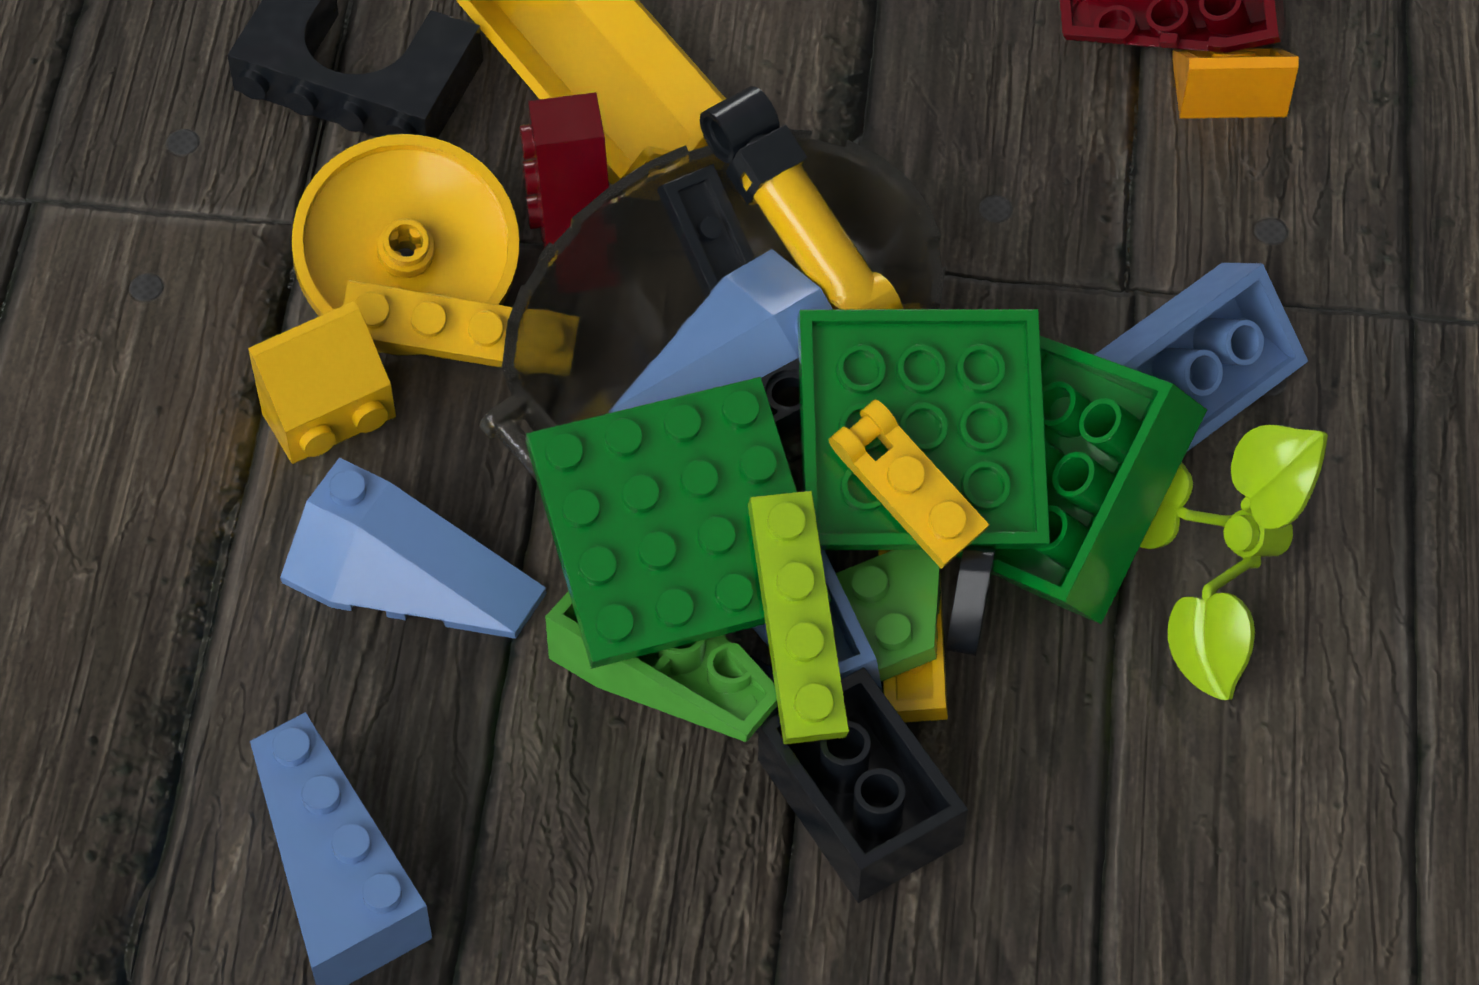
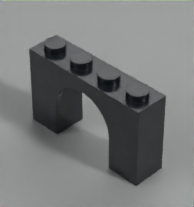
M262 0L227 55L234 90L243 93L251 99H263L290 108L300 115H312L339 124L349 131H361L376 137L412 134L436 139L439 138L483 62L480 25L430 10L408 49L390 66L366 74H345L330 70L318 63L313 56L339 15L337 0Z

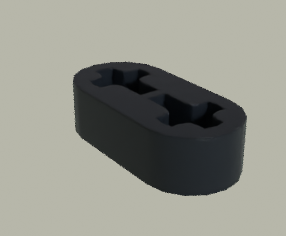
M968 545L963 550L947 638V651L973 656L977 654L996 548Z

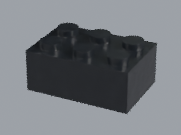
M865 668L841 679L849 729L846 737L783 744L779 714L764 721L758 730V761L858 903L964 843L968 814L965 804Z

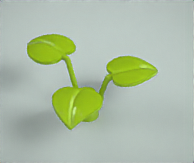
M1263 425L1247 432L1236 446L1231 462L1232 482L1235 488L1245 495L1240 505L1242 510L1235 512L1233 515L1206 513L1184 507L1192 493L1193 480L1190 472L1181 462L1140 545L1141 548L1157 549L1168 545L1176 537L1179 531L1180 518L1187 521L1224 527L1223 536L1225 543L1235 554L1243 557V560L1205 584L1202 589V598L1190 596L1179 599L1175 603L1169 617L1168 643L1175 663L1194 686L1212 697L1220 700L1233 699L1237 682L1249 663L1255 639L1254 620L1244 602L1231 593L1216 592L1248 569L1259 568L1261 566V557L1279 556L1290 547L1293 539L1291 523L1299 517L1306 507L1321 472L1328 438L1326 432L1282 425Z

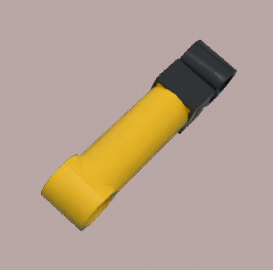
M750 86L700 114V127L704 139L716 157L722 162L730 163L726 174L740 193L742 200L747 205L758 204L803 274L822 289L833 310L903 309L895 288L882 274L871 271L802 167L808 159L807 155L785 124L780 127L776 110L763 91L758 87Z

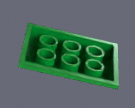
M1040 336L1050 544L1047 548L996 549L992 574L1055 605L1102 624L1207 409L1173 383ZM963 551L956 557L962 559Z

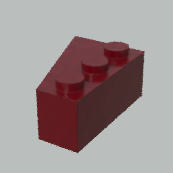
M597 93L528 101L530 124L520 125L524 160L533 159L523 161L527 195H531L526 196V208L530 229L540 228L551 294L618 286L617 271L611 242H614L612 222L609 223L607 198L610 197L605 136Z

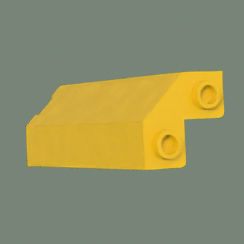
M456 0L475 24L480 25V30L539 99L597 93L605 136L608 180L620 195L656 201L660 198L657 189L661 185L711 164H714L715 168L721 164L722 161L716 157L704 139L699 119L703 111L722 102L726 98L639 0Z

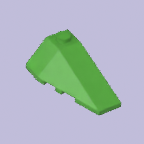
M569 591L545 616L549 659L602 690L743 742H747L778 706L773 681L738 643H731L725 635L591 669Z

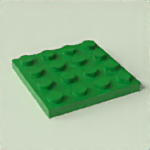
M1038 309L799 310L797 320L803 492L812 491L821 550H923L840 459L829 443V438L841 427L844 426L850 429L861 419L860 411L875 399L889 409L902 430L988 522V528L969 545L996 549L1047 548L1050 544ZM877 437L865 447L867 453L875 461L888 451Z
M761 377L526 433L525 442L591 669L765 624L748 503L750 497L795 493L797 491ZM827 589L828 600H829V605H830L831 599H830L829 592H828V589Z

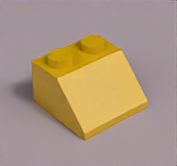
M355 301L248 348L262 415L292 464L307 457L322 455L334 445L359 433L372 432L381 427L386 421L396 417L390 380L362 313Z

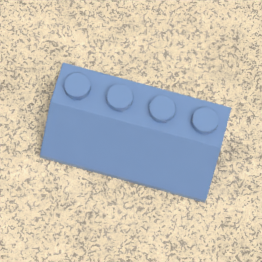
M1263 263L1219 264L1094 354L1095 356L1173 383L1207 409L1187 451L1308 362Z

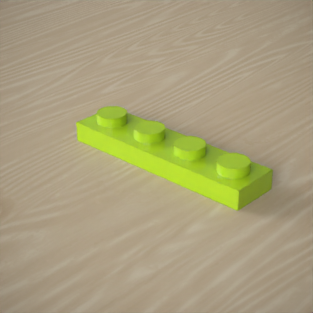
M812 491L750 497L748 509L783 744L844 738L847 736L849 729Z

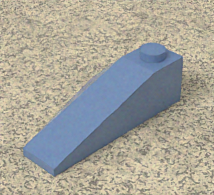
M771 249L721 278L692 316L687 318L670 342L647 365L608 412L612 413L752 378H762L799 358L797 320L799 310H833L817 284Z
M340 457L307 500L280 576L283 584L331 608L352 611L353 606L386 611V617L406 620L407 615L442 620L445 627L514 639L517 638L547 594L546 587L391 482Z

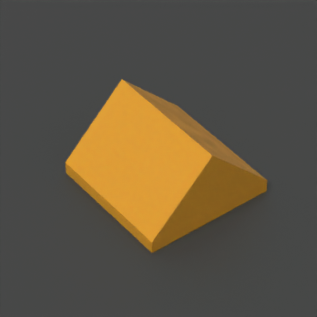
M1248 48L1228 53L1173 49L1172 61L1180 119L1287 117L1299 68V56L1281 48Z

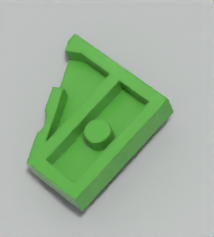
M892 550L835 573L877 659L881 682L933 661L937 656V615L940 611L941 568L924 550Z

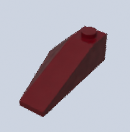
M1060 0L1062 33L1065 40L1228 53L1281 42L1285 27L1283 0Z

